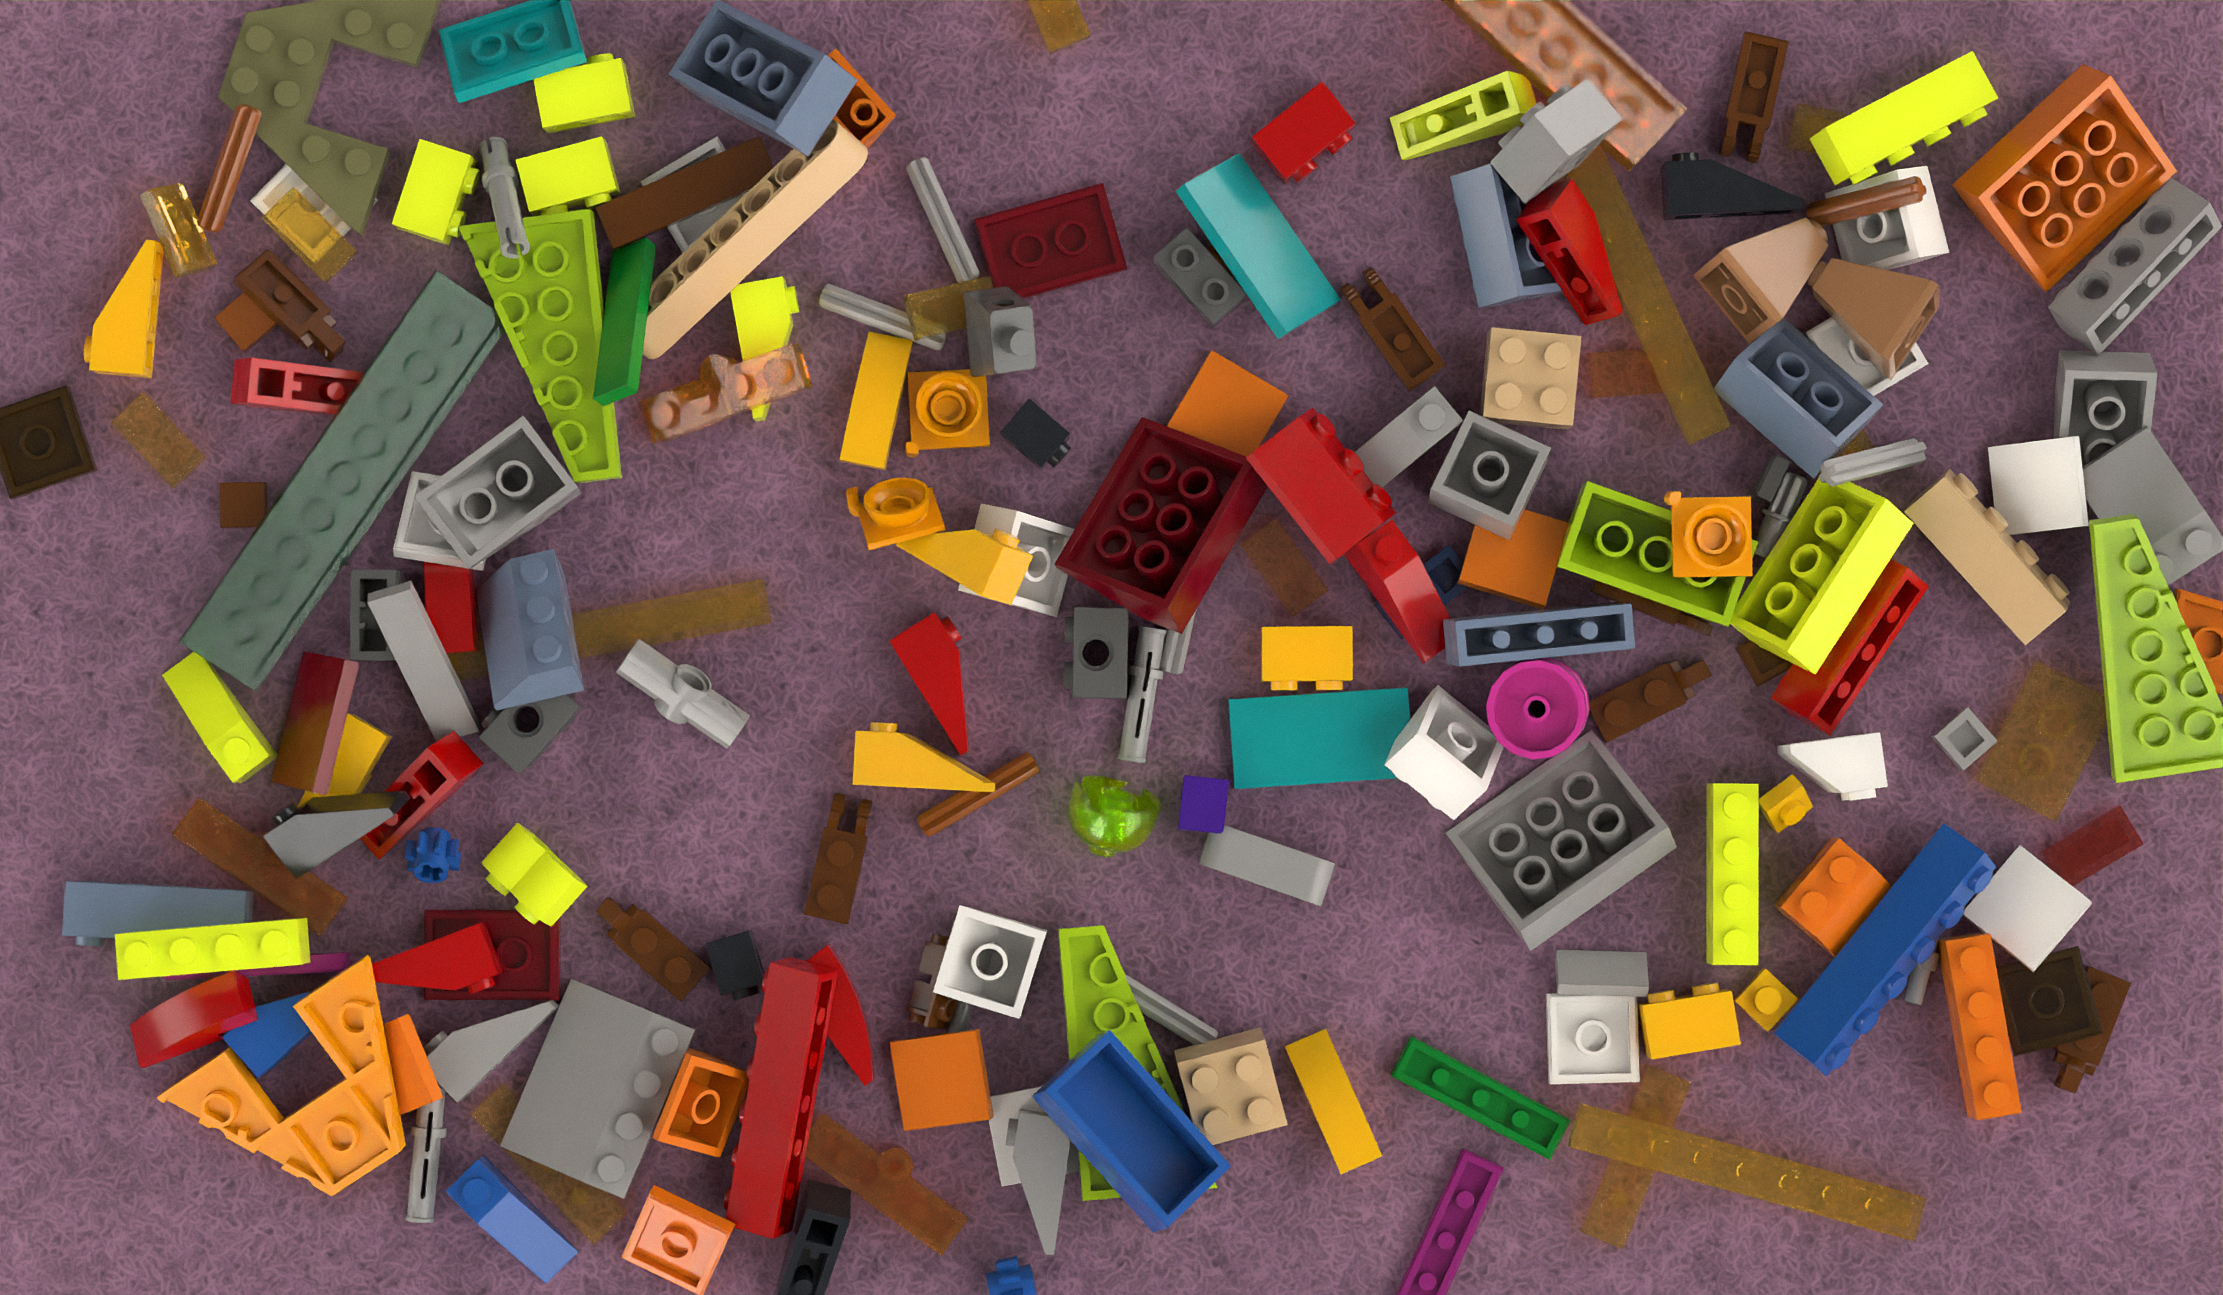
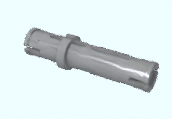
M490 137L492 152H489L486 140L479 144V152L485 171L482 176V183L484 189L486 188V191L490 194L501 253L507 258H519L516 243H519L523 256L529 251L530 244L527 240L516 191L519 183L518 174L511 167L506 140L501 137Z
M1138 626L1139 633L1133 666H1128L1127 674L1132 676L1120 752L1117 759L1146 763L1145 757L1158 679L1163 680L1164 671L1160 670V663L1167 630ZM1149 653L1148 664L1146 669L1147 657ZM1141 699H1142L1141 708H1140V714H1139L1138 727H1137V733H1136V737H1135L1136 726H1137V719H1138V713H1139V707H1140V701H1141Z
M440 1085L439 1088L443 1098L417 1108L416 1123L410 1127V1135L414 1136L408 1209L405 1218L406 1221L434 1222L441 1138H445L447 1128L443 1127L446 1091ZM429 1112H432L429 1146L428 1148H425L427 1137L428 1114ZM427 1159L424 1194L421 1195L424 1160Z

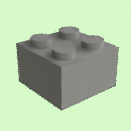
M1589 78L1574 88L1568 83L1562 86L1547 100L1549 105L1546 107L1542 102L1534 105L1520 118L1524 126L1522 128L1516 126L1498 142L1502 150L1490 163L1524 203L1577 168L1623 120Z
M1468 411L1431 487L1428 503L1510 541L1545 468L1551 448L1472 411Z

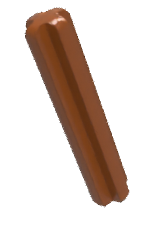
M240 104L235 109L197 218V225L204 230L216 233L223 228L262 116L261 111L251 105Z
M1913 176L1812 202L1809 209L1806 210V217L1824 227L1920 203L1926 194V186L1922 184L1921 178Z
M1024 753L985 776L995 783V792L959 791L918 815L917 823L927 837L932 836L1033 777L1039 772V767L1030 753Z

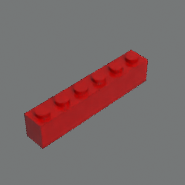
M788 957L770 962V967L767 968L763 976L762 990L765 992L762 1011L758 1014L754 1026L757 1041L755 1053L747 1067V1078L750 1080L747 1098L743 1101L739 1112V1121L742 1124L740 1139L734 1147L731 1163L734 1167L732 1185L728 1188L724 1198V1208L727 1210L726 1219L735 1223L734 1228L771 1239L793 1230L838 969Z

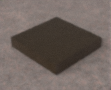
M65 385L0 408V472L10 499L14 500L98 471L69 386Z
M2079 946L2049 953L2034 972L2020 961L1996 967L2008 1036L2015 1057L2104 1034Z

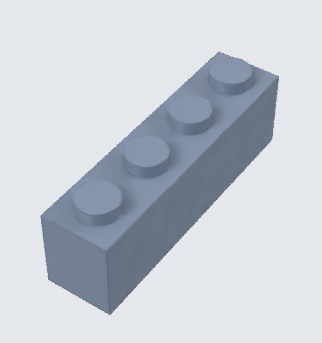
M1611 602L1443 619L1446 661L1449 665L1459 667L1635 649L1632 603Z
M77 880L65 881L62 936H76L75 945L103 946V938H115V934L125 932L252 922L254 890Z

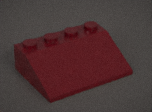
M1141 417L1054 565L1057 569L1141 618L1182 634L1268 486L1247 461L1246 456Z

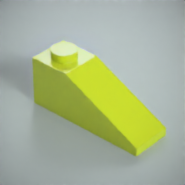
M1507 70L1392 116L1390 121L1401 160H1409L1511 131L1516 126L1521 127L1524 124L1520 118L1537 103L1529 77Z
M783 276L738 284L730 291L753 419L756 422L765 421L793 328L791 314L799 313L795 286L786 287V281Z
M200 648L196 649L162 675L205 746L233 783L245 782L277 758L278 754Z

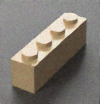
M1949 468L1907 505L1904 512L2024 645H2027L2067 611L2070 600L2066 596L2069 595V591L2056 575L2051 573L2047 576L2036 564L2039 561L2037 554L2025 541L2020 540L2017 543L2005 530L2009 527L2008 523L1995 508L1989 507L1986 509L1975 497L1978 491L1974 484L1964 474L1960 473L1956 476Z

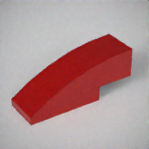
M424 562L426 612L446 654L479 652L475 612L477 600L474 569L469 570L468 568Z
M828 944L806 961L838 969L827 1036L864 1086H866L874 1079L873 1049L868 1022L859 994L846 967L832 945Z
M233 970L168 999L130 1024L139 1067L146 1068L223 1039L224 1032L257 1021L258 1017L249 979Z

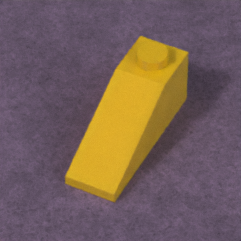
M146 240L93 324L92 336H87L84 344V360L89 363L90 371L97 374L152 379L164 245L155 240Z
M995 528L993 535L972 529L934 533L896 544V546L978 595L1009 605L1012 604L1033 558L1032 554L1018 547L1019 538Z
M870 722V731H855L853 785L995 792L994 782L916 736L908 733H897V724Z

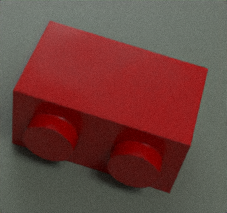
M1321 81L1252 136L1251 144L1283 184L1292 178L1298 184L1318 168V165L1314 162L1315 159L1327 150L1333 156L1353 140L1349 132L1354 129L1356 123Z

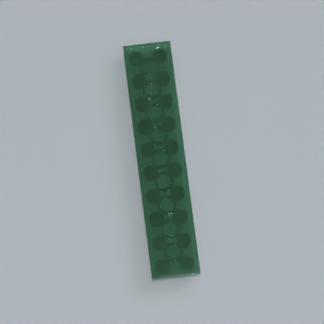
M434 270L179 639L181 644L254 691L258 690L504 334L505 329L496 310L438 270Z

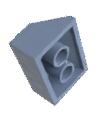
M1491 164L1451 176L1454 202L1458 210L1463 233V244L1468 256L1473 280L1472 285L1478 307L1508 305L1563 293L1516 221L1528 202L1524 203Z
M1782 318L1734 359L1713 389L1716 394L1813 479L1821 473V463L1825 460L1837 458L1883 406L1877 398L1785 318Z
M554 549L509 559L476 590L495 710L584 691L565 574Z

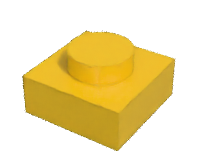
M1793 774L1759 798V807L1767 822L1777 834L1786 827L1798 823L1805 816L1806 812L1813 808L1803 785Z
M1763 968L1733 1001L1765 1031L1769 1032L1795 1004L1798 998L1766 968Z

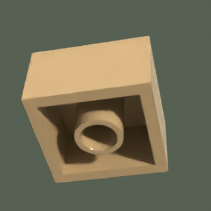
M1491 327L1487 332L1480 416L1496 423L1570 429L1574 421L1582 336Z
M1261 1027L1211 1040L1205 1044L1174 1050L1193 1124L1212 1145L1288 1125Z

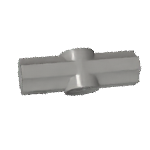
M638 639L616 671L618 675L655 699L656 709L666 719L677 724L688 722L726 749L732 744L750 717L749 714L712 690L709 678L700 669L688 664L678 666L640 639Z

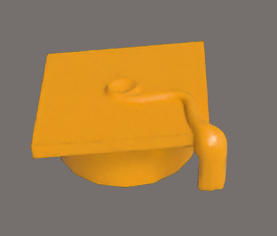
M970 369L908 372L911 442H906L905 444L906 456L915 458L918 456L919 450L990 447L986 375L972 377Z
M902 477L879 482L865 493L864 505L859 501L858 487L846 489L849 512L851 515L859 517L869 550L946 530L932 487L928 488L924 482L917 479Z
M1668 491L1665 493L1664 502L1671 505L1673 577L1753 576L1751 497L1681 498L1680 491Z

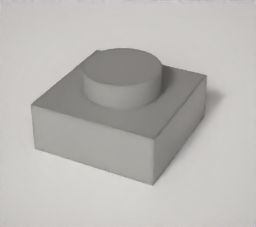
M1969 707L1963 708L1931 736L1960 771H1964L1997 742L1995 737Z

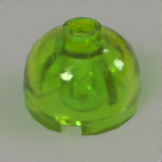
M1084 776L1081 785L1077 780L1074 782L1069 798L1068 814L1072 830L1082 842L1089 845L1088 849L1096 855L1113 857L1115 853L1129 852L1139 848L1151 835L1161 808L1159 799L1144 788L1141 796L1121 789L1129 783L1107 776Z

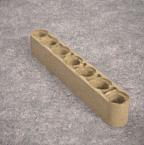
M832 119L809 156L795 149L788 153L651 283L643 355L648 359H656L671 348L861 169L867 159V147L836 120Z

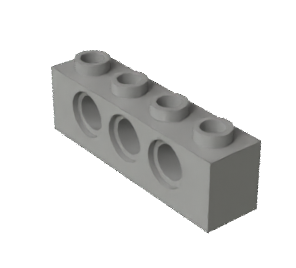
M2171 178L2159 191H2156L2149 198L2147 204L2130 222L2124 224L2119 229L2112 241L2098 255L2089 260L2085 269L2056 295L2055 300L2048 308L2060 329L2099 356L2222 227L2211 203Z

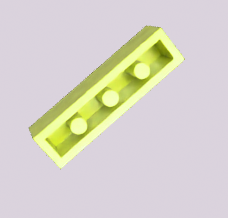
M1971 51L1825 127L1809 139L1835 186L1849 178L1853 185H1856L1878 173L1874 165L1887 159L1890 166L1915 153L1911 147L1912 145L1924 140L1928 147L1949 136L1951 132L1948 126L1960 121L1965 128L1987 116L1988 114L1984 107L1998 99V96L1974 52Z
M1708 783L1706 797V963L1712 965H1758L1759 784Z
M307 917L115 934L118 980L311 963Z

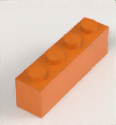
M1978 932L1939 939L1937 947L1940 954L1939 958L1967 1117L1978 1121L2022 1113L1991 934Z

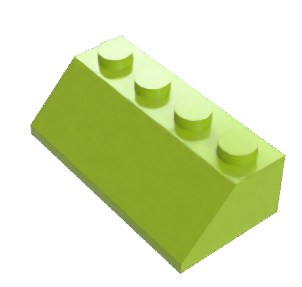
M1589 481L1581 485L1568 522L1557 567L1729 627L1746 576L1673 577L1671 510ZM1752 539V558H1753V555H1754V553H1755V550H1756V547H1757V544H1758V541L1753 540V539Z

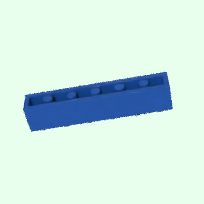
M1943 823L1774 1034L1789 1049L1826 1077L1833 1069L1841 1067L1848 1059L1851 1052L1850 1048L1859 1036L1868 1033L1875 1026L1879 1018V1012L1888 1000L1896 998L1903 991L1907 984V977L1918 963L1922 964L1929 959L1935 950L1938 938L1947 928H1952L1959 922L1964 913V906L1975 893L1982 892L1988 886L1992 879V872L1996 868L1988 855Z

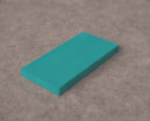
M1240 153L1186 182L1176 190L1180 199L1277 339L1300 327L1341 300Z
M1408 688L1228 699L1234 789L1397 778L1384 764L1395 739L1410 721Z

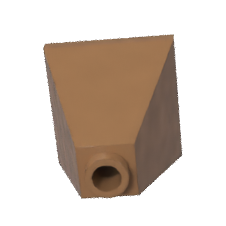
M1803 218L1724 248L1694 273L1693 276L1750 344L1784 318L1829 246L1826 242L1828 237L1818 222Z
M1831 258L1828 264L1821 261L1808 280V285L1812 286L1815 299L1880 373L1890 380L1940 307L1939 284L1932 280Z

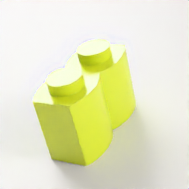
M519 823L515 824L481 862L490 872L485 879L502 895L506 896L511 892L519 901L515 909L534 925L540 920L552 927L588 887L548 846L529 829Z

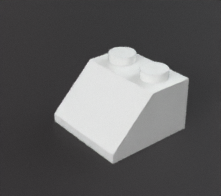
M1927 166L1894 170L1864 180L1856 185L1852 184L1825 193L1826 198L1913 176L1921 178L1922 184L1926 186V194L1920 203L1833 224L1842 260L1890 270L1949 253Z
M981 504L975 530L993 535L995 528L1008 532L1020 539L1019 548L1033 555L1011 605L1057 617L1068 574L1057 569L1054 563L1075 529L1016 510ZM962 584L959 585L958 591L982 597Z
M1437 685L1395 739L1384 765L1399 780L1408 783L1427 798L1434 808L1442 810L1455 820L1487 790L1504 746L1497 741L1492 730L1485 722Z
M1880 732L1777 746V752L1780 757L1828 793H1841L1842 801L1876 797L1875 788L1888 787Z
M960 905L933 992L1020 1019L1047 930Z

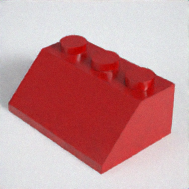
M1311 408L1249 454L1246 459L1327 562L1332 564L1395 515L1396 511L1391 506L1392 501L1388 493L1380 485L1373 484L1365 474L1363 463L1358 455L1352 450L1346 449L1335 436L1336 430L1332 422L1325 415L1317 413L1314 408Z

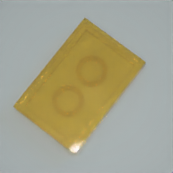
M2033 661L1995 737L1997 742L1990 747L1974 781L2057 822L2107 722L2104 695L2038 661Z

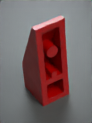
M1573 178L1552 184L1527 203L1516 221L1584 325L1617 317L1623 310L1596 215Z
M253 357L235 359L230 404L376 419L381 375Z
M1391 519L1356 544L1345 554V557L1424 664L1445 649L1443 619L1451 618L1418 554Z
M934 612L892 638L889 642L960 756H963L969 752L961 655L955 644L962 637L949 616L940 620Z
M455 731L449 733L429 746L384 791L406 790L411 798L393 817L360 837L361 841L380 860L459 790L484 763Z
M485 922L478 923L372 964L376 983L445 990H459L467 987L470 995L495 986L493 976L504 973Z

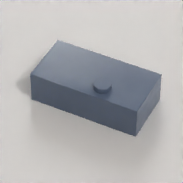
M720 0L715 1L669 72L671 77L700 99L806 156L810 155L858 81L826 54Z

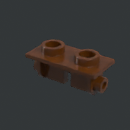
M933 933L931 941L925 942L918 969L919 972L932 975L930 983L915 980L907 1011L911 1012L909 1020L912 1022L924 1024L923 1026L946 1030L947 1023L955 1014L957 1000L934 993L933 990L949 937Z

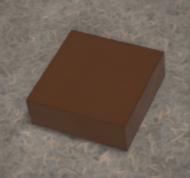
M220 483V528H268L267 483Z
M1751 640L1735 648L1757 687L1789 670L1793 664L1759 647V645Z

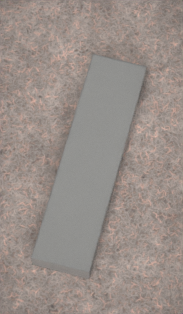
M408 581L368 593L367 603L435 741L437 742L453 731L460 737L478 732L480 721L412 582Z

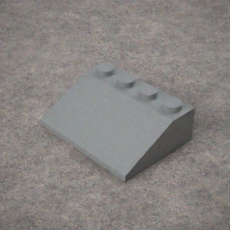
M1592 729L1574 741L1569 748L1550 758L1446 832L1447 837L1530 951L1677 848L1667 824Z
M571 979L500 1146L623 1199L626 1198L696 1030Z

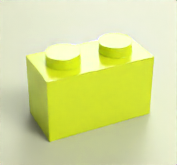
M613 54L594 55L587 58L586 65L570 67L533 79L542 128L547 133L635 117L626 65L621 58L614 59Z
M602 136L515 160L528 209L533 216L568 212V208L585 204L586 209H595V207L611 201V196L621 194L608 144Z
M419 139L392 225L399 230L449 246L452 236L458 238L461 234L458 226H463L465 223L466 212L461 211L466 194H474L479 181L480 170L475 168L477 161L469 154Z

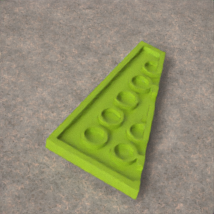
M591 209L524 217L523 222L530 249L523 256L519 243H516L519 258H507L502 255L496 221L458 226L464 241L467 242L474 257L477 270L481 278L484 279L494 301V307L518 360L530 380L538 404L542 407L550 424L553 437L574 482L579 484L622 478L614 402L602 406L593 399L604 318L594 212Z
M2135 514L2089 520L2112 779L2115 783L2222 768L2223 706L2189 628L2186 626L2178 609L2179 606L2162 574L2159 567L2160 564L2139 518Z
M1104 925L1057 929L1069 1061L1095 1036L1110 1030L1183 1111L1182 1104L1146 1026L1142 1012L1133 996ZM1077 1148L1081 1200L1089 1201L1121 1197ZM1214 1183V1184H1213L1211 1187H1209L1208 1189L1218 1188V1187H1217L1216 1183Z

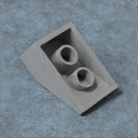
M2059 350L2055 386L2054 439L2079 436L2082 467L2146 425L2151 431L2157 370L2150 353L2101 352L2098 356L2092 351Z
M522 416L414 496V498L470 570L548 519L580 495L581 491L526 418Z
M2147 425L2082 467L2086 501L2098 519L2135 514L2139 518L2167 585H2170L2223 551L2222 535Z

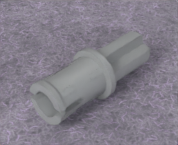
M1785 472L1768 510L1763 509L1761 512L1765 514V517L1755 538L1758 544L1754 554L1767 558L1794 517L1807 485V480L1804 477L1792 472Z

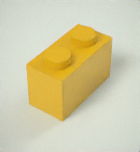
M1352 626L1261 627V682H1271V690H1298V682H1316V690H1343V681H1353Z
M1714 982L1692 986V995L1675 997L1674 990L1649 993L1648 1002L1638 1004L1646 1057L1657 1059L1741 1045L1732 991L1728 989L1720 990L1719 983Z

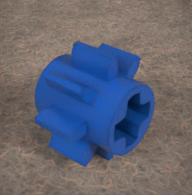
M429 827L419 831L417 841H406L404 858L408 860L407 871H414L415 877L425 883H439L446 880L448 870L459 871L461 852L458 851L459 840L452 839L448 831L438 827Z
M1017 1256L996 1260L997 1271L986 1273L990 1295H1037L1031 1264L1019 1266Z

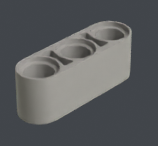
M1224 825V830L1221 834L1208 833L1198 864L1319 906H1322L1336 865L1333 862Z

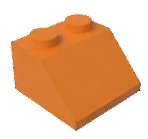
M1831 837L1774 904V907L1833 957H1836L1892 886L1870 863L1840 838Z
M688 1047L652 1138L660 1142L720 1158L749 1087L750 1080L747 1078V1070L719 1056Z

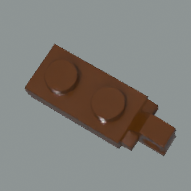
M266 249L235 276L234 283L296 344H300L305 350L313 346L329 362L343 352L346 341L332 329L336 326V321L330 315L331 309L270 250Z
M1704 659L1684 669L1681 668L1678 660L1669 664L1664 663L1590 700L1589 712L1604 742L1608 743L1686 704L1687 700L1695 697L1691 686L1712 675Z
M607 897L597 908L596 912L613 926L606 934L614 941L613 944L680 1002L687 997L712 968L645 909L641 910L634 903L626 911L611 897Z
M2086 966L2085 970L2104 1034L2054 1047L2056 1053L2053 1061L2062 1064L2054 1086L2074 1094L2077 1092L2084 1073L2093 1076L2096 1066L2099 1067L2131 982L2090 966Z

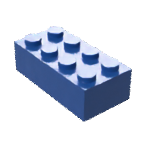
M1110 1030L1095 1036L1031 1096L1152 1232L1168 1228L1231 1167Z

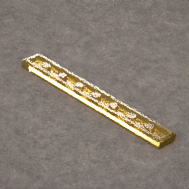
M1599 144L1577 168L1565 175L1564 178L1565 180L1573 178L1596 215L1618 295L1687 445L1690 446L1729 429L1731 425L1603 148Z
M764 579L572 614L579 659L631 650L638 639L649 646L772 624ZM482 631L477 632L479 652L447 655L460 681L489 676Z
M1579 1102L1568 1146L1574 1149L1914 1242L1926 1198L1920 1195Z

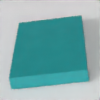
M529 0L438 30L453 91L458 103L587 62L570 0Z

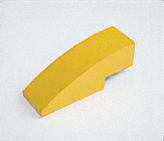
M869 331L840 455L841 462L886 471L913 340Z
M348 713L328 793L322 795L305 791L298 807L313 797L361 794L372 777L370 774L392 736L355 714Z
M1326 1028L1286 1045L1285 1049L1340 1174L1382 1157Z

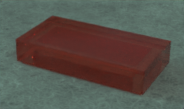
M2117 805L2041 850V853L2051 870L2071 886H2074L2142 846L2143 842L2122 807Z

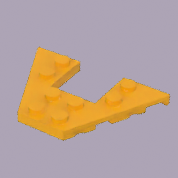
M368 954L304 996L293 1006L346 1078L284 1118L235 1051L228 1047L165 1089L157 1096L158 1100L162 1103L169 1101L200 1118L198 1123L207 1128L214 1127L220 1129L227 1139L252 1153L258 1150L283 1164L281 1169L296 1177L308 1179L314 1187L330 1196L335 1195L401 1152L406 1146L371 958Z

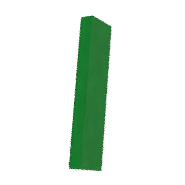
M646 237L612 252L593 399L602 406L638 393L656 245Z
M1413 1036L1409 1037L1390 1074L1391 1077L1551 1160L1571 1121L1565 1116Z

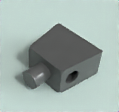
M1007 286L964 292L971 376L977 377L1035 369L1037 365L1036 341L1031 305Z

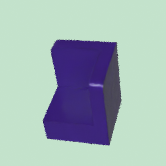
M1184 775L1177 831L1187 832L1189 830L1221 834L1224 830L1229 780Z

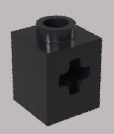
M1031 399L1025 402L1000 432V435L1040 470L1048 463L1055 468L1071 449L1066 443L1071 437L1070 433Z
M752 929L705 944L721 996L732 993L733 1000L735 1001L760 993L758 984L762 983L765 971Z

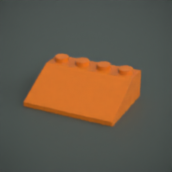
M2082 64L1955 181L1952 186L1978 221L2042 290L2047 292L2171 178L2177 170L2111 75Z

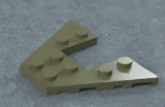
M317 0L246 13L218 97L233 112H235L236 107L240 104H248L259 109L262 116L255 134L358 235L363 236L391 152L388 148L309 125L307 122L334 43L419 69L441 0Z

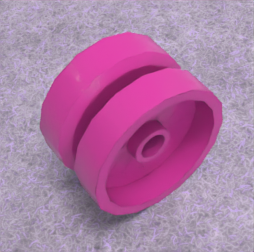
M1551 657L1521 660L1508 667L1492 685L1486 704L1488 725L1497 741L1515 755L1529 759L1553 757L1569 748L1585 728L1590 711L1588 689L1579 673L1562 660ZM1534 700L1542 701L1546 707L1545 714L1541 717L1538 716V711L1531 713L1529 710V705Z

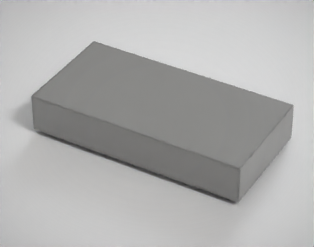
M1556 950L1557 994L1648 997L1649 979L1646 952Z

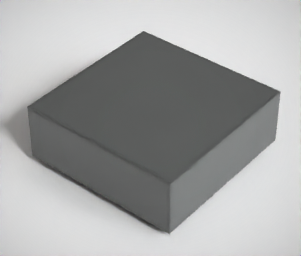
M1778 455L1768 458L1751 491V498L1764 505L1770 503L1790 461Z

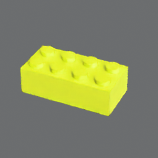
M1818 478L1736 604L1730 624L1746 638L1759 645V647L1816 674L1914 523L1888 499L1851 482L1829 486L1828 483H1822Z

